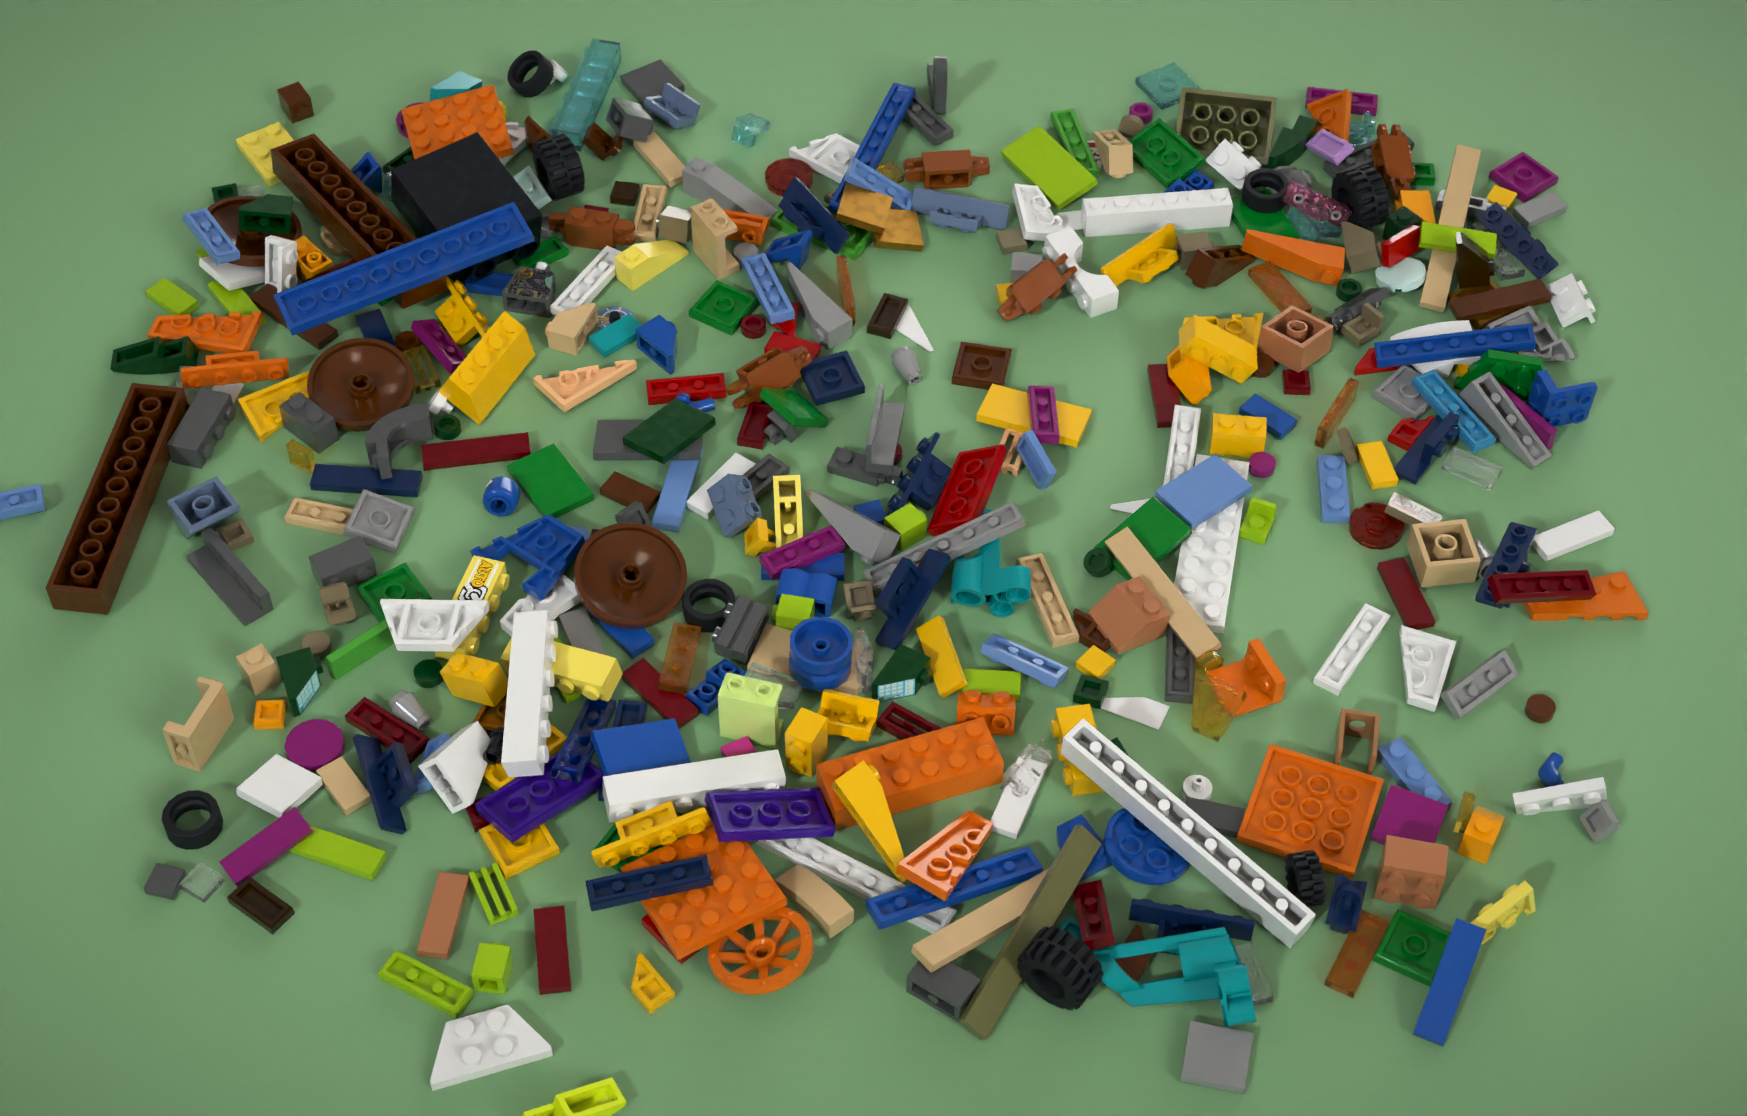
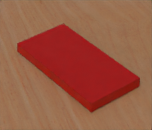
M1003 444L958 453L927 529L931 536L941 535L982 516L1008 451Z

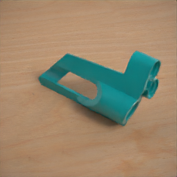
M984 509V512H983L982 515H984V514H986V513H988V512H991V511H993V510ZM1000 538L979 547L977 555L964 558V555L953 559L951 603L970 607L986 604L990 606V611L995 616L1008 617L1014 613L1015 603L1026 602L1031 597L1032 575L1030 569L1021 565L1001 568Z
M1225 927L1117 944L1100 950H1091L1102 965L1103 977L1101 981L1115 992L1120 993L1131 1006L1220 999L1225 1027L1257 1022L1246 963L1242 964ZM1161 951L1171 952L1180 955L1183 976L1139 983L1132 979L1118 965L1115 959Z

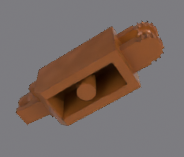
M1379 124L1377 127V139L1371 146L1374 168L1382 176L1394 202L1398 200L1400 190H1410V184L1415 179L1416 171L1411 161L1412 150L1411 146L1408 145L1407 136L1402 135L1400 124L1392 125L1391 135H1388L1385 124Z
M970 149L922 152V157L907 158L903 161V169H905L904 177L906 181L923 182L926 189L966 188L972 184V177L990 173V163L988 157L971 156Z
M571 206L568 213L551 212L548 219L549 229L565 234L566 242L571 246L603 250L606 246L616 249L617 244L630 246L636 242V236L632 233L635 231V224L630 220L619 219V214Z
M1063 253L1053 262L1049 258L1042 260L1007 287L1006 296L1008 298L997 309L998 314L1005 322L1020 314H1035L1043 307L1041 302L1047 298L1052 300L1062 292L1060 287L1066 284L1065 280L1077 271L1075 266L1069 267L1061 275L1057 271L1056 267L1063 264L1068 258L1066 253Z
M804 346L797 347L788 352L774 347L736 370L739 379L725 389L728 395H734L745 390L744 394L732 401L733 407L740 409L753 401L757 403L765 402L759 396L763 388L786 389L791 387L795 380L802 377L799 371L812 361L808 349Z

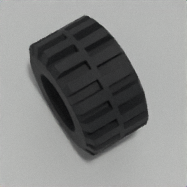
M562 133L533 144V161L536 173L553 201L584 191L585 177L582 163L574 144L565 134Z
M1362 165L1335 175L1331 185L1332 201L1334 200L1337 205L1343 208V210H1340L1342 213L1341 222L1347 221L1364 229L1386 222L1390 212L1389 194L1382 176L1374 167Z
M1046 926L1040 929L1017 958V969L1027 985L1042 999L1061 1009H1079L1103 977L1102 965L1097 960L1094 952L1079 938L1057 927L1051 926L1049 928Z

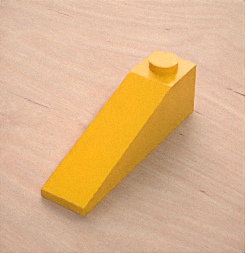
M863 760L837 778L830 786L897 880L903 883L907 879L897 874L896 871L898 863L904 859V854L882 785L878 781L881 778L875 767L871 764L867 765Z

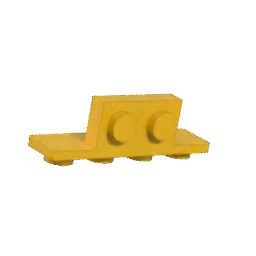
M1167 223L1101 267V274L1108 275L1114 285L1118 286L1127 279L1138 281L1139 283H1147L1161 271L1169 269L1170 265L1179 260L1177 251L1172 250L1175 248L1177 237L1174 225Z
M446 276V285L453 295L434 312L454 342L462 347L478 332L483 337L490 329L486 325L489 321L480 311L476 310L478 307L477 303L469 295L466 296V287L459 280L454 282Z
M668 801L615 822L620 840L592 850L591 855L598 868L612 867L621 860L631 856L643 855L649 849L659 845L671 844L682 836L702 832L706 827L712 825V822L705 807L678 817L673 802Z

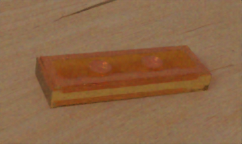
M836 255V276L842 310L852 318V326H854L855 303L847 258L845 255Z
M1271 261L1249 268L1248 276L1281 312L1293 305L1311 314L1312 306Z
M1352 378L1348 379L1318 426L1315 446L1324 449L1355 400L1359 381Z
M677 622L673 623L658 689L682 694L687 693L702 627Z
M1361 909L1356 932H1349L1324 985L1354 998L1390 922Z

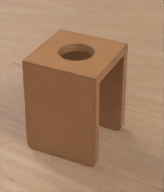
M1341 708L1335 735L1334 764L1339 765L1344 735L1369 739L1367 774L1372 775L1377 757L1380 714ZM1358 720L1366 725L1363 727H1353L1349 723Z

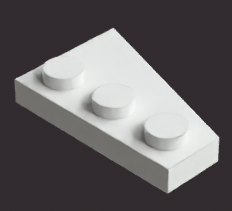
M1014 183L1012 194L1023 239L1045 241V235L1064 230L1062 227L1063 221L1059 216H1055L1050 210L1051 204L1038 186Z
M562 574L541 602L530 595L519 599L500 620L501 628L512 637L513 617L516 612L548 610L552 620H554L558 615L563 614L581 602L574 582Z
M1401 625L1399 636L1406 702L1409 705L1435 712L1456 641Z
M1604 777L1512 793L1516 813H1523V815H1535L1547 811L1586 809L1601 800L1607 801Z

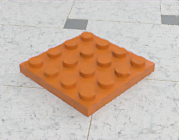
M494 85L401 109L414 159L477 132L498 158L514 155Z
M1270 744L1241 823L1236 842L1285 858L1290 853L1313 850L1319 856L1322 870L1353 879L1384 779Z
M713 823L702 832L688 834L671 844L665 845L620 867L621 872L624 873L707 855L713 885L639 901L677 960L787 905L785 895L747 841L719 842Z

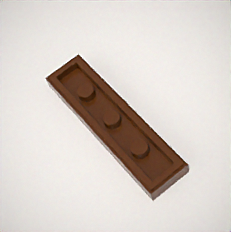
M1536 279L1450 299L1448 307L1457 321H1471L1522 309L1529 305L1535 306L1551 301L1552 295L1542 280Z
M267 283L249 296L258 309L289 329L273 296L277 294L276 288ZM324 323L296 335L320 350L337 338L338 332L328 323Z

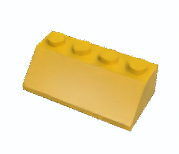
M504 311L438 391L478 425L482 423L535 356L525 327Z

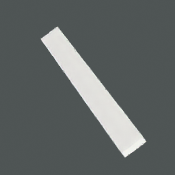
M814 838L759 840L755 843V845L795 865L803 866L817 876L864 900L908 886ZM949 906L907 921L933 934L951 924L957 916V910Z

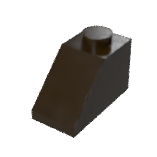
M1455 232L1459 289L1490 286V276H1494V261H1489L1487 251L1462 232Z

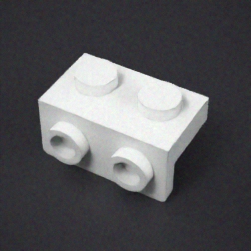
M1224 139L1209 155L1206 163L1242 193L1245 177L1249 172L1260 169L1262 165L1254 157L1250 156L1248 159L1243 155L1244 149L1235 141L1229 143Z
M273 235L265 237V285L267 283L277 289V293L297 286L298 253L296 241Z
M1571 273L1546 286L1552 295L1551 304L1563 328L1585 317H1588L1591 324L1596 322L1592 315L1596 309L1591 299H1585L1583 296L1588 294L1582 280L1577 282Z

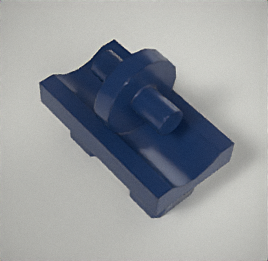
M1337 874L1325 924L1331 925L1330 929L1332 931L1348 934L1349 930L1356 932L1368 882L1350 880L1343 875Z

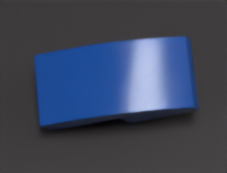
M1195 170L1184 181L1177 179L1163 193L1213 189L1214 181L1198 170Z
M726 658L706 672L705 680L686 693V698L706 716L718 707V693L726 673L742 676L747 674V672Z

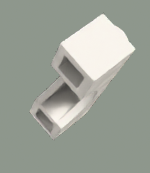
M1070 227L1045 235V243L1042 248L1045 259L1049 258L1053 262L1063 253H1066L1068 256L1063 264L1056 267L1060 275L1069 267L1075 266L1077 268V271L1065 281L1068 292L1075 296L1079 307L1082 310L1084 309L1090 318L1116 310L1119 290L1108 275L1091 274L1077 265L1082 260L1083 242L1073 228Z

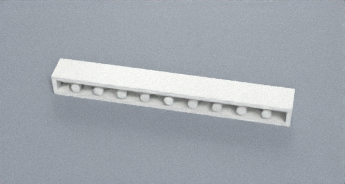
M1084 718L1063 737L1060 753L1287 947L1291 949L1307 932L1316 915L1311 909Z

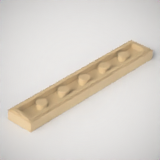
M1128 527L1105 541L1106 547L1132 579L1140 576L1170 613L1168 625L1198 662L1222 647L1221 642Z
M1049 868L912 945L911 953L932 973L1012 927L1018 922Z

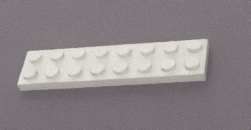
M1196 454L1195 466L1211 456ZM1221 458L1247 481L1250 462ZM1244 497L1193 528L1192 534L1181 542L1174 585L1214 633L1223 634Z

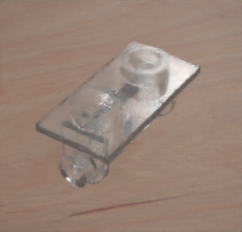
M1043 738L1035 745L1030 742L1021 751L1019 756L1022 760L1017 765L1014 762L1003 774L1006 780L1000 786L1001 790L1009 785L1012 788V793L1017 797L1026 795L1038 780L1030 771L1039 777L1052 762V752L1040 747L1044 742Z

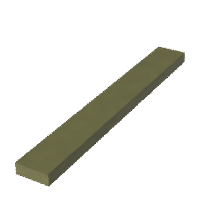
M1081 824L1074 826L958 1020L979 1040L987 1039L1022 980L1017 969V958L1040 929L1046 926L1049 928L1053 927L1101 846V843Z

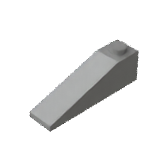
M695 157L682 170L683 193L701 201L712 198L722 209L769 217L770 220L778 212L776 208L714 164Z
M791 262L788 263L787 283L796 302L799 303V309L814 340L817 343H821L827 350H830L852 337V318Z
M1491 372L1471 381L1458 395L1478 419L1491 429L1490 432L1531 469L1552 457L1549 450Z
M807 489L805 494L849 547L862 554L860 557L862 561L875 566L876 562L881 563L890 559L901 536L900 534L824 494Z

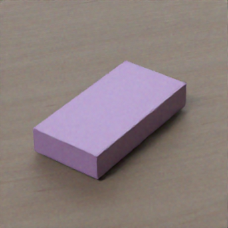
M1321 129L1305 144L1309 151L1335 165L1341 163L1355 150L1351 143L1324 129Z

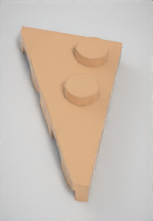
M634 359L615 361V366L599 369L598 365L577 368L574 371H560L559 376L542 379V376L539 375L535 376L533 380L534 385L565 413L637 370V362Z

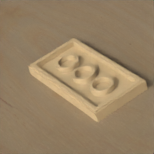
M766 623L747 665V672L802 687L793 679L789 671L790 635L793 630ZM852 647L850 675L843 684L830 690L858 696L872 663L873 652Z

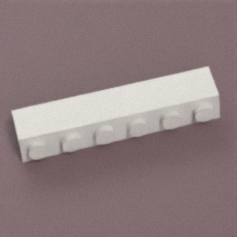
M1228 188L1087 198L1082 201L1081 224L1085 237L1150 233L1157 231L1167 223H1172L1175 231L1230 227L1233 203Z
M548 610L516 612L513 617L501 764L509 778L544 775V763L549 761L546 738L551 735L548 712H552L553 709L550 687H554L555 682L552 662H556V649L553 642L554 638L558 637V625L556 621L552 620Z
M776 749L603 776V798L609 823L668 801H672L676 812L680 813L707 807L704 800L706 792L785 789L786 775L779 751Z

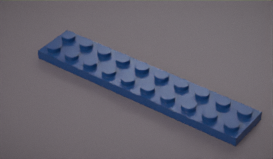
M512 202L289 288L273 296L293 336L534 241V238L516 204Z

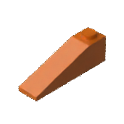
M1249 229L1246 230L1242 251L1313 282L1337 286L1344 270L1345 248Z

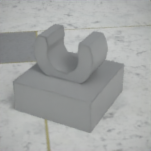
M1606 800L1593 804L1579 817L1591 839L1596 842H1601L1609 834H1614L1621 827L1620 822Z

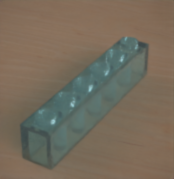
M592 39L590 46L586 47L584 59L578 64L577 74L571 79L569 92H565L563 105L558 107L556 120L550 125L549 135L551 137L563 133L572 141L577 151L582 150L584 146L582 140L588 126L594 123L621 63L619 42Z

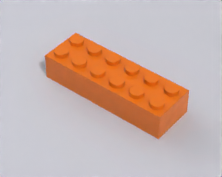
M983 717L816 764V785L822 792L835 825V831L858 824L830 785L863 760L867 765H873L878 771L881 778L878 781L882 785L891 815L1000 784L1003 782L1004 761Z

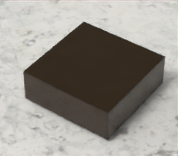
M615 181L610 195V203L634 206L640 191L639 184Z

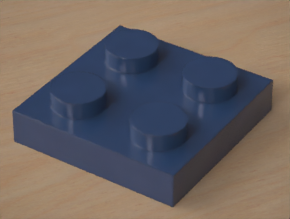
M847 350L812 359L807 366L799 371L815 406L865 393V385Z

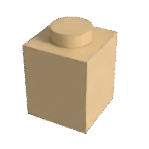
M262 643L236 656L241 676L255 696L281 683L276 663Z

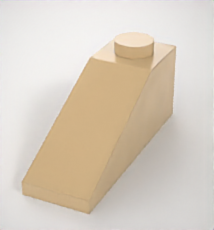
M1116 129L1093 131V138L1104 171L1109 176H1112V178H1124L1126 174L1133 173L1132 144Z

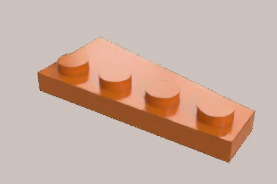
M253 311L252 315L230 312L229 316H215L214 313H207L201 317L192 318L190 314L161 315L156 317L147 336L149 339L160 336L165 343L189 336L199 350L224 354L247 352L253 343L264 316L262 311Z
M1625 571L1591 578L1596 595L1591 600L1522 603L1532 621L1568 620L1569 617H1580L1583 620H1594L1595 617H1610L1611 620L1635 617L1636 620H1646L1649 614Z
M968 810L901 860L897 865L896 873L946 902L992 833L993 823Z

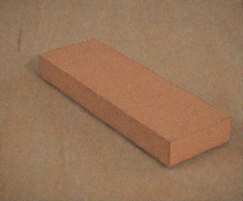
M439 872L417 947L418 956L449 959L470 883L469 875Z

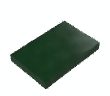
M674 399L623 436V445L665 464L716 425V419L678 399Z

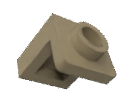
M1367 302L1362 306L1361 315L1342 325L1341 333L1359 347L1381 334L1384 316Z
M871 580L843 584L842 589L848 619L855 618L857 622L872 619V615L876 614L878 607L874 602Z
M345 581L319 588L320 598L329 626L345 625L357 618Z

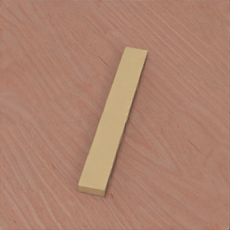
M1457 144L1438 224L1464 228L1481 150ZM1432 249L1418 307L1441 313L1444 312L1456 263V253Z

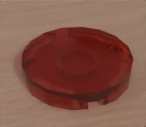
M794 158L780 159L770 164L765 171L767 188L779 196L783 195L794 177L799 178L808 189L813 184L812 169L802 160Z
M1370 502L1364 504V507L1359 509L1357 507L1353 510L1349 519V532L1360 545L1370 549L1383 550L1393 547L1400 541L1404 531V522L1386 514L1384 510L1387 505Z

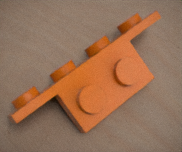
M258 350L206 355V365L180 369L182 388L184 389L289 378L288 358L260 360Z

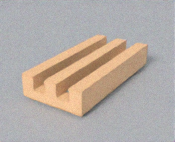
M1005 429L1000 444H1003L1006 448L1010 435H1013L1014 439L1005 463L1003 462L1001 466L1002 473L1007 474L1009 471L1012 472V476L1017 477L1023 462L1019 453L1014 465L1011 462L1016 446L1024 433Z

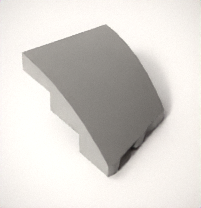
M1530 305L1491 322L1485 327V329L1532 323L1536 349L1509 353L1539 357L1542 360L1573 361L1576 358L1564 338L1558 340L1547 321L1541 323Z

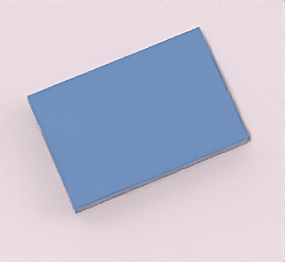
M1214 454L1155 491V498L1193 529L1251 493L1252 485L1218 455Z

